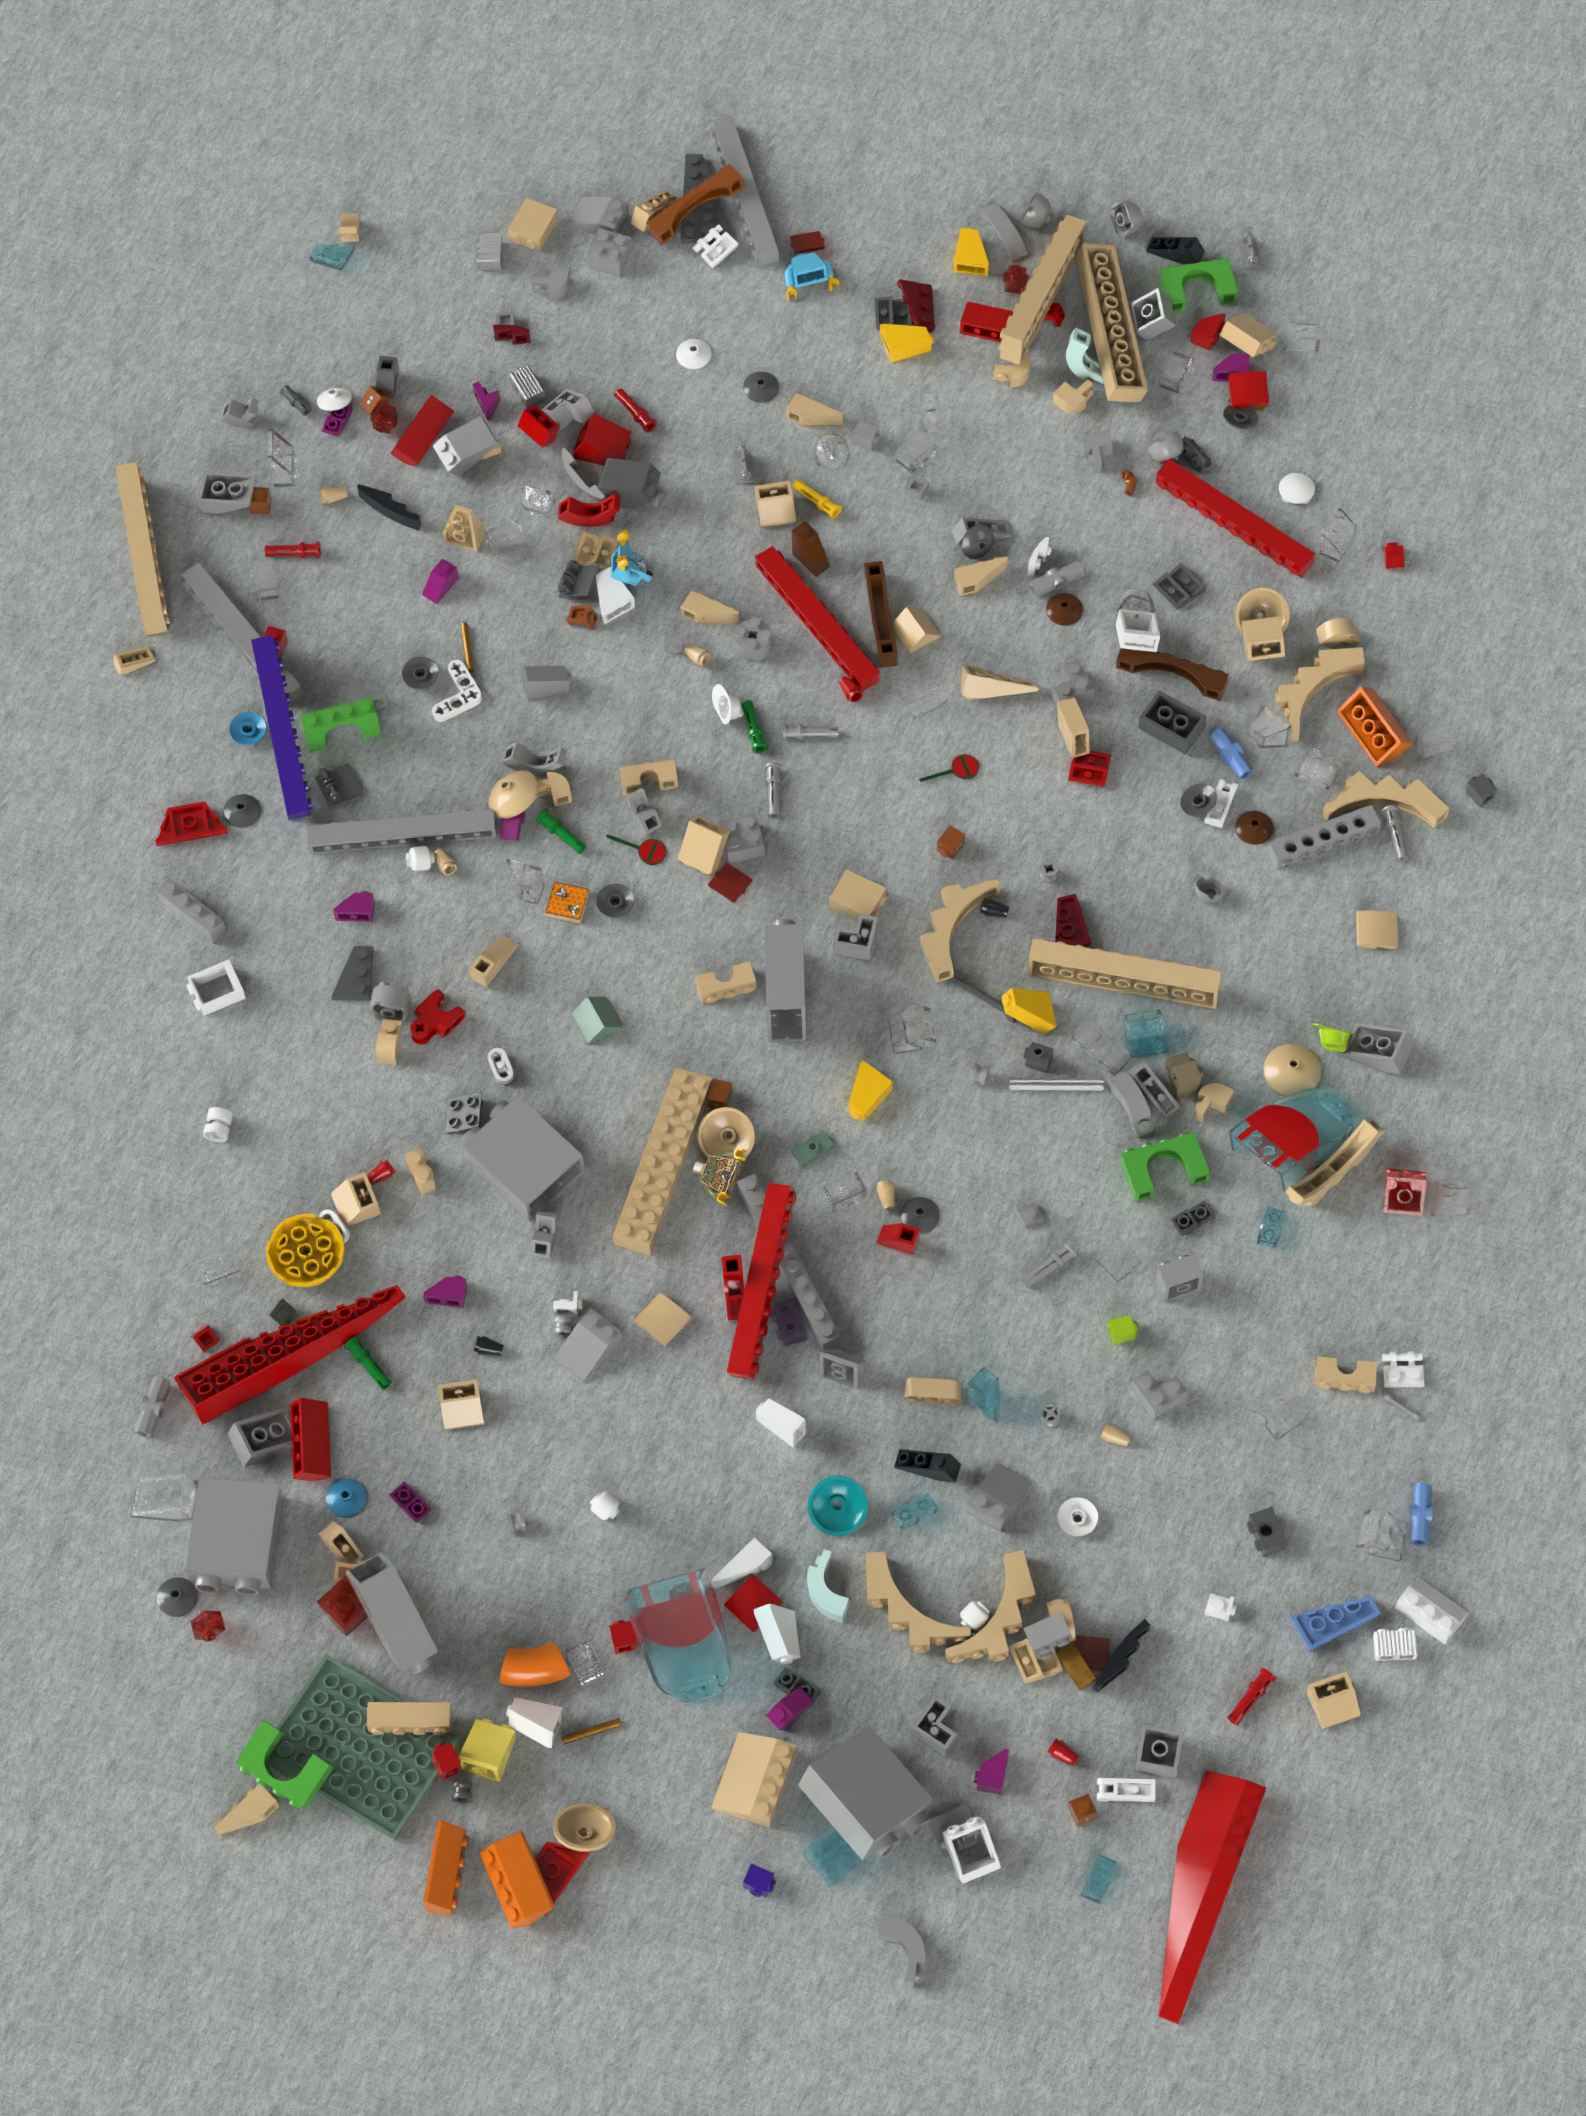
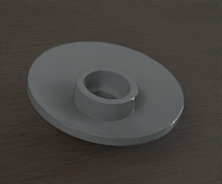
M755 372L745 379L743 390L750 400L767 402L777 395L779 384L772 374Z
M1228 405L1224 409L1223 417L1225 421L1235 428L1251 429L1258 423V415L1250 407L1248 409L1231 408Z
M976 525L970 528L962 538L961 549L963 554L970 559H978L985 556L990 551L994 542L992 530L985 525Z
M427 657L412 658L402 669L404 682L413 689H426L432 686L439 675L436 663Z
M1195 784L1183 793L1180 801L1181 808L1189 816L1198 817L1205 815L1215 806L1217 794L1214 788L1208 784Z
M247 794L233 796L226 802L223 809L225 820L230 825L238 828L254 824L261 812L259 802Z
M609 884L599 891L596 903L603 915L610 918H619L631 911L634 905V896L631 890L622 884Z
M915 1197L903 1205L900 1217L902 1224L920 1229V1234H923L936 1227L939 1221V1210L930 1199ZM921 1210L924 1213L919 1215L916 1212Z
M181 1577L165 1581L157 1592V1604L160 1610L166 1615L173 1617L189 1613L197 1601L195 1586L189 1580ZM174 1592H179L178 1597H172Z

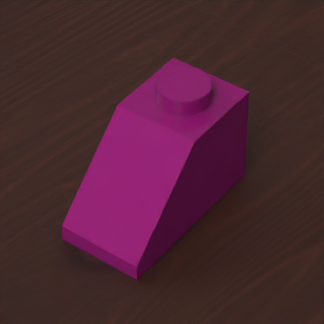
M1237 353L1229 355L1213 368L1212 381L1228 382L1229 374L1248 372L1249 354Z
M442 558L431 571L422 595L438 604L459 579L457 567Z
M367 891L354 892L334 908L335 920L373 922L374 895Z
M457 1275L452 1277L446 1276L424 1292V1301L428 1304L464 1308L468 1288L467 1281Z
M798 1687L781 1699L766 1716L779 1730L787 1731L814 1701L801 1687Z
M1009 1749L1002 1750L981 1764L980 1771L975 1772L974 1783H977L978 1791L1001 1795Z

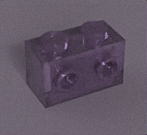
M795 1298L772 1304L771 1319L773 1323H777L778 1329H776L778 1340L783 1341L784 1347L807 1340V1332Z

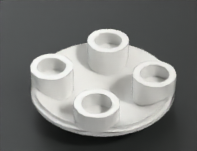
M1291 473L1280 481L1279 492L1282 500L1286 503L1307 504L1314 495L1315 485L1307 475Z

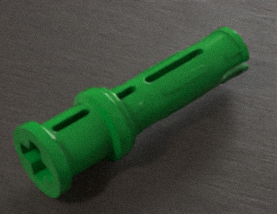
M751 700L743 701L741 706L749 729L748 738L753 745L752 751L756 754L763 753L768 749V744L764 740V731L759 727L753 702Z
M548 809L543 810L536 819L538 824L544 825L549 833H555L578 854H581L586 849L587 845L562 826L561 820L555 819L549 814Z
M358 1336L351 1338L344 1348L353 1354L354 1360L357 1363L363 1365L381 1390L388 1388L392 1381L372 1359L370 1350L368 1348L365 1349Z

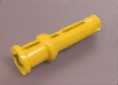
M800 479L793 483L792 488L815 503L817 508L829 514L831 519H835L840 514L842 506L832 502L830 497L822 496Z

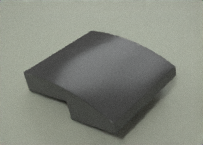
M892 296L874 298L877 330H880L881 324L913 326L909 314L910 309L907 302H904L903 299L893 300Z
M1182 563L1169 574L1166 572L1153 584L1177 610L1206 590L1205 586Z

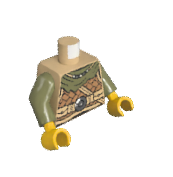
M740 1147L709 1156L706 1164L696 1161L693 1172L702 1175L700 1182L703 1184V1190L709 1198L725 1207L727 1204L724 1202L727 1198L731 1199L733 1189L743 1166L739 1160H746V1158L742 1157V1154L747 1152V1150Z

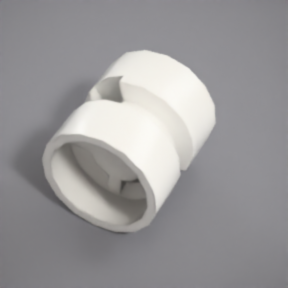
M220 1107L209 1108L206 1118L208 1123L205 1124L203 1136L214 1142L227 1141L233 1113Z

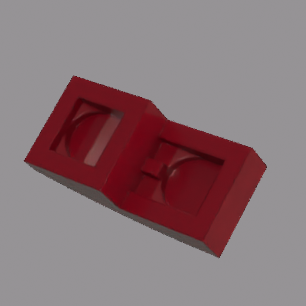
M493 325L495 341L513 339V345L531 343L529 329L515 325Z

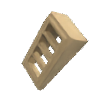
M149 646L114 654L113 662L121 676L155 662V658Z

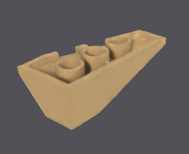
M455 505L442 532L444 542L478 552L485 537L484 524L473 510Z
M964 664L962 666L960 691L965 698L970 700L1036 692L1039 689L1037 683L1017 677L1008 679L1002 673L997 672L992 675L986 672L987 669Z

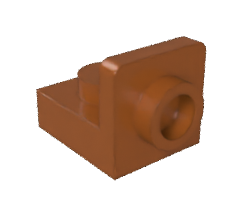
M590 605L571 606L567 623L570 626L586 625L590 630H594L598 614Z

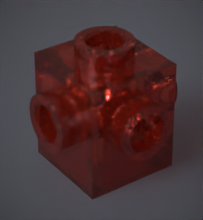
M1009 265L1002 277V281L1005 282L1004 292L1021 294L1024 291L1029 280V275L1026 274L1027 268L1020 265Z
M379 402L376 410L372 412L370 417L373 429L380 433L390 434L392 428H395L397 425L398 415L396 407Z
M202 1611L190 1621L195 1640L210 1642L215 1640L216 1636L225 1630L221 1611Z

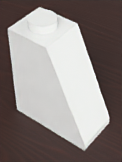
M611 567L601 570L595 576L604 625L635 607L634 597L623 582L611 578Z
M768 1398L765 1403L761 1402L757 1407L756 1420L794 1448L806 1434L805 1419Z
M767 1604L754 1609L755 1617L772 1660L787 1665L793 1663V1660L801 1658L795 1611L773 1604Z
M514 1698L512 1705L507 1707L506 1717H509L508 1725L548 1748H552L561 1725L563 1707Z

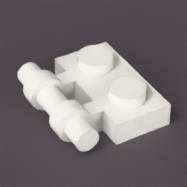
M719 224L715 228H711L708 231L709 233L703 239L700 238L693 247L697 253L701 249L705 250L701 257L712 269L738 247V243L727 232L722 236L719 234L723 230ZM714 238L716 241L709 246L708 243Z
M1394 1351L1389 1354H1382V1362H1390V1366H1383L1382 1368L1384 1388L1424 1387L1423 1365L1415 1366V1361H1422V1353H1414V1351L1396 1353ZM1397 1361H1408V1366H1397Z

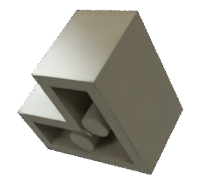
M1188 1052L1165 1058L1164 1067L1176 1099L1198 1094L1202 1085L1201 1078L1203 1077V1072L1200 1066L1197 1067L1195 1060L1189 1057Z

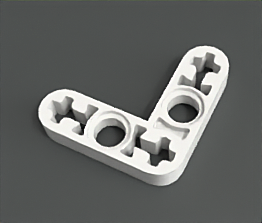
M452 660L448 664L449 675L460 693L434 705L432 714L438 722L446 721L477 706L482 701L480 689L464 663L460 660ZM454 667H457L458 669H460V675H459V676H458V672L453 669ZM462 680L470 681L467 686L460 685V682ZM456 701L462 703L459 708L453 707L452 704Z

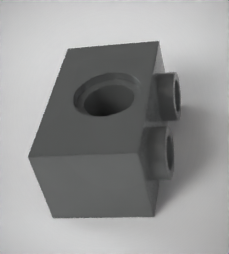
M1273 1507L1249 1515L1247 1527L1250 1534H1254L1256 1550L1258 1552L1261 1551L1263 1557L1286 1550L1287 1541ZM1268 1530L1271 1534L1265 1536L1261 1533V1531Z

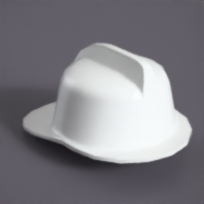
M720 684L714 686L712 701L722 723L726 725L730 720L742 717L744 712L739 697L728 694Z

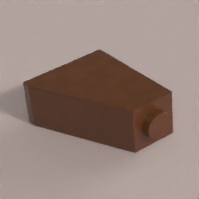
M806 521L791 531L792 554L815 577L827 570L830 565L818 533Z

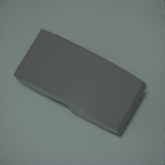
M1204 1200L1192 1209L1184 1210L1172 1218L1171 1221L1181 1236L1216 1217Z
M786 1667L774 1682V1685L787 1695L801 1687L814 1702L821 1694L819 1688L806 1682L802 1676Z

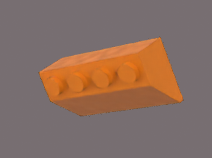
M1360 687L1336 711L1376 767H1380L1401 756L1413 744L1373 688Z
M442 1820L437 1822L423 1902L429 1913L452 1916L453 1909L456 1910L458 1905V1897L455 1896L456 1890L461 1888L462 1876H459L460 1868L464 1869L465 1856H463L464 1848L468 1847L469 1836H466L464 1828Z
M523 1831L494 1842L480 1852V1856L511 1928L527 1927L555 1907Z

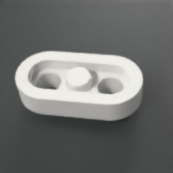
M501 1048L492 1049L488 1053V1062L495 1080L502 1085L509 1084L514 1078V1073L507 1054ZM496 1058L501 1059L499 1062L495 1061ZM503 1074L508 1075V1076L505 1077V1078H502V1077H501Z
M322 1211L319 1217L326 1220L332 1217V1223L338 1228L340 1233L343 1232L342 1238L344 1243H346L350 1237V1231L335 1211Z

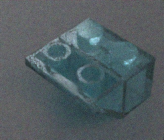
M1160 1009L1122 1015L1124 1035L1130 1058L1168 1052L1164 1016Z
M983 1367L968 1382L967 1398L971 1405L974 1407L978 1406L982 1410L983 1415L987 1419H993L997 1423L1000 1413L999 1379Z
M831 1827L803 1850L805 1859L829 1888L862 1863L861 1858L834 1827Z

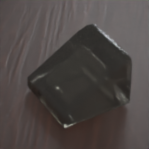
M283 1298L270 1314V1317L280 1326L288 1325L297 1316L296 1310Z

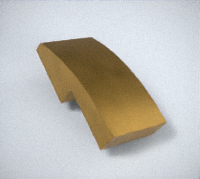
M1074 1643L1056 1654L1080 1691L1098 1680Z

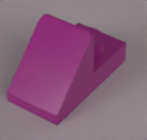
M479 381L473 383L474 395L487 421L491 420L500 402L499 390L488 394L486 388H482Z

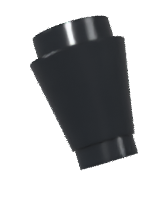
M984 898L980 913H983L984 916L1006 918L1009 907L991 898Z
M477 1336L474 1352H478L479 1355L501 1356L504 1345L486 1336Z

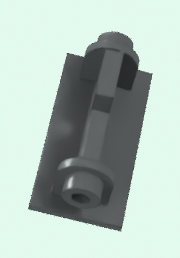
M1184 436L1182 439L1184 442L1182 455L1201 473L1204 466L1207 468L1211 466V458L1204 452H1200L1201 448L1193 439Z

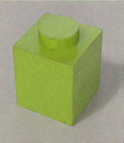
M1131 1315L1107 1321V1331L1112 1346L1135 1340L1138 1326L1136 1321H1132Z

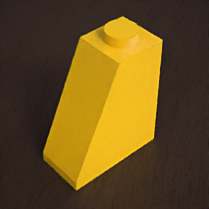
M960 228L953 272L988 277L989 262L978 230Z
M894 324L880 325V336L891 363L932 351L934 339L932 334L928 333L926 327Z
M1011 988L1001 996L1005 1014L1036 1031L1048 1034L1057 1026L1049 992Z
M863 1060L860 1062L849 1100V1113L854 1119H860L862 1122H865L893 1090V1081Z

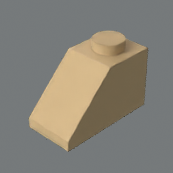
M334 1521L318 1534L330 1551L342 1563L356 1564L357 1560L364 1557L343 1527Z

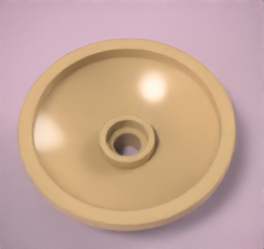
M1256 588L1248 591L1240 598L1235 609V622L1242 635V621L1258 619L1257 614L1259 612L1263 614L1262 618L1279 616L1282 633H1284L1289 623L1290 611L1286 600L1281 594L1270 588Z
M524 770L514 771L502 777L491 790L488 800L489 809H494V815L499 818H511L525 811L532 804L538 793L536 777L531 772Z
M1285 1044L1276 1047L1268 1054L1264 1062L1263 1074L1268 1086L1276 1093L1285 1097H1301L1313 1091L1318 1085L1321 1077V1065L1317 1056L1308 1048L1298 1044ZM1295 1063L1297 1066L1293 1067L1290 1064Z
M732 1107L718 1108L708 1113L702 1120L698 1130L699 1146L707 1158L714 1156L716 1153L735 1150L739 1147L747 1150V1152L742 1154V1157L746 1158L751 1153L755 1144V1129L749 1117L742 1111ZM727 1132L732 1133L731 1139L727 1138Z
M575 1804L564 1808L557 1814L553 1823V1832L556 1839L565 1847L575 1851L589 1852L601 1849L612 1841L616 1832V1824L613 1816L602 1807L592 1804Z

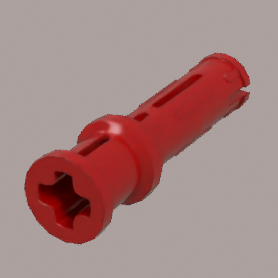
M622 388L615 392L614 397L633 415L634 421L639 423L646 433L651 432L656 427L657 421L651 418L645 409L640 408Z
M319 541L311 544L301 542L299 545H265V556H300L301 558L316 556L320 558L321 545Z
M1261 1668L1260 1674L1254 1682H1250L1249 1690L1227 1719L1232 1724L1238 1726L1255 1701L1260 1696L1265 1695V1690L1271 1682H1275L1276 1677L1265 1668Z

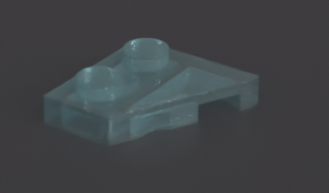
M350 243V246L339 247V244H317L309 259L311 262L342 271L355 250V244Z

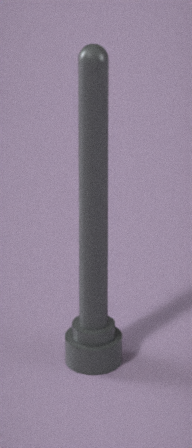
M956 975L948 979L1005 1013L1003 1004ZM1005 1014L1007 1020L1012 1023L1017 1021L1015 1018Z

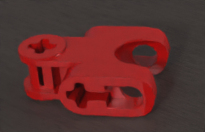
M439 989L433 991L415 1009L414 1015L418 1018L411 1024L410 1030L412 1040L417 1045L428 1043L436 1034L442 1038L446 1037L465 1019L466 1011L460 1006H456L447 1012L439 1009L445 1000L444 993Z

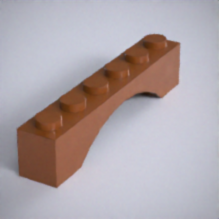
M728 164L646 222L649 233L662 246L676 235L682 220L694 208L712 199L731 197L744 188L742 176Z

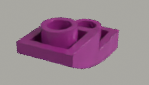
M345 406L342 409L332 411L330 416L327 415L322 432L339 437L351 416L352 407Z
M525 811L511 818H502L499 839L519 840L521 823H524Z
M405 1481L389 1494L392 1500L415 1523H418L431 1511L430 1507L419 1495L415 1494Z

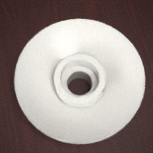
M688 339L682 342L676 351L678 362L688 369L704 367L709 363L712 356L710 346L700 339Z
M331 388L319 395L317 404L322 410H339L351 402L352 394L345 388Z
M1084 1498L1068 1499L1060 1506L1058 1511L1060 1527L1064 1532L1072 1536L1080 1537L1091 1533L1098 1522V1512L1095 1506ZM1080 1517L1081 1521L1075 1522L1074 1518Z

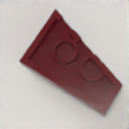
M899 279L897 285L903 292L904 302L908 304L909 314L914 326L926 327L928 332H933L935 323L932 285Z
M1076 894L1057 898L1055 942L1088 947L1091 946V940Z

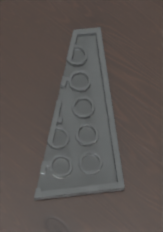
M686 154L683 196L711 177L703 154ZM718 198L694 208L682 220L681 243H697L700 238L703 239L709 233L708 231L711 228H715L718 224L723 228L719 233L721 236L725 232L731 236ZM713 238L708 244H713L716 240Z

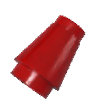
M847 676L839 680V685L848 701L855 703L862 698V688Z
M388 1160L381 1161L367 1175L370 1184L374 1185L393 1177L392 1175L396 1172Z
M1056 1738L1047 1751L1051 1754L1050 1757L1071 1766L1079 1758V1755L1062 1739L1058 1740Z

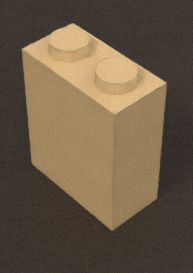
M526 198L508 228L509 240L525 245L530 249L541 251L558 221L557 209Z
M1244 312L1227 320L1220 336L1253 358L1264 354L1268 350H1272L1278 335Z
M1075 697L1057 702L1058 727L1071 757L1075 758L1090 754L1089 728Z
M698 815L689 820L678 860L686 866L700 870L703 874L711 875L718 870L730 830Z
M846 869L829 897V908L857 921L859 914L878 917L879 908L884 906L888 899L886 887Z

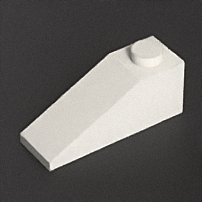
M754 1538L712 1578L713 1587L718 1588L751 1577L752 1575H757L762 1570L766 1571L772 1564V1553Z

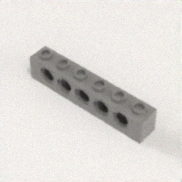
M1369 805L1271 841L1268 845V853L1276 869L1288 868L1293 863L1304 862L1312 856H1320L1331 849H1339L1350 842L1356 843L1361 838L1376 835L1380 831L1381 821L1373 806Z

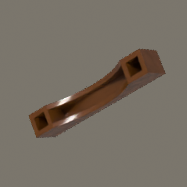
M883 562L864 563V575L879 668L898 666V654L888 606Z
M1121 648L1116 661V668L1130 673L1147 670H1163L1175 673L1190 681L1203 696L1217 701H1221L1228 683L1229 674L1222 670H1214L1203 664L1198 665L1187 659L1173 657L1171 654L1158 651L1151 652Z

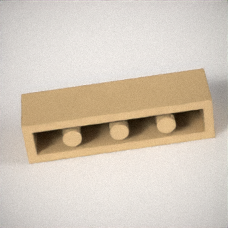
M368 1702L367 1729L374 1735H383L384 1732H392L394 1735H403L405 1732H413L415 1735H424L425 1732L445 1735L446 1732H451L452 1707L450 1702Z

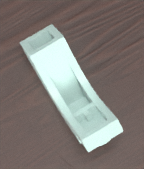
M1075 327L1070 335L1066 351V361L1069 368L1077 377L1084 381L1090 377L1104 384L1099 363L1092 360L1085 352L1089 347L1091 334Z
M824 1549L822 1555L818 1554L816 1567L809 1565L807 1585L809 1596L814 1606L824 1616L843 1623L849 1607V1598L837 1595L827 1588L824 1578L832 1555L831 1551Z

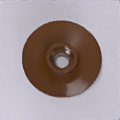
M1061 593L1053 596L1048 601L1046 612L1052 622L1067 626L1076 623L1081 618L1083 606L1076 596Z
M1248 811L1238 818L1236 833L1242 841L1248 844H1262L1271 837L1273 823L1266 814L1260 811Z

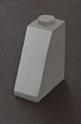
M565 666L521 667L523 686L528 701L570 691L572 677L570 672H566Z

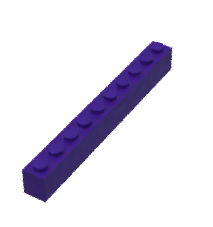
M273 635L251 639L288 820L311 816L312 802L311 798L307 799L306 792H309L307 781H303L302 774H306L304 764L299 762V757L302 756L300 745L296 746L295 739H298L297 730L292 728L291 723L295 721L293 711L288 709V704H291L290 696L284 690V687L287 686L286 677L281 675L280 670L284 669L282 658L277 656V652L280 651L278 640L274 641Z

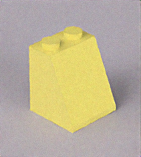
M476 1719L458 1757L461 1762V1770L501 1782L517 1737L515 1730L509 1725H495L489 1719Z

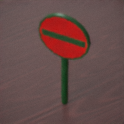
M962 754L955 757L952 761V769L920 778L919 781L923 782L950 773H954L962 779H970L978 773L979 763L973 756Z
M606 835L608 839L639 849V858L646 864H659L666 856V848L658 840L649 839L639 846L617 837Z

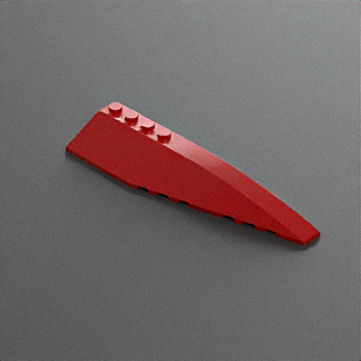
M398 1285L373 1293L370 1298H358L355 1300L356 1303L345 1306L341 1304L336 1306L337 1310L331 1312L325 1310L296 1320L292 1326L285 1324L278 1327L279 1330L268 1334L265 1331L260 1333V1337L252 1340L250 1337L243 1339L173 1378L194 1414L203 1425L247 1402L251 1398L264 1393L266 1390L326 1357L379 1320L404 1300L406 1296Z
M1206 1770L1177 1846L1158 2015L1160 2018L1175 2024L1180 2022L1267 1787L1246 1779Z

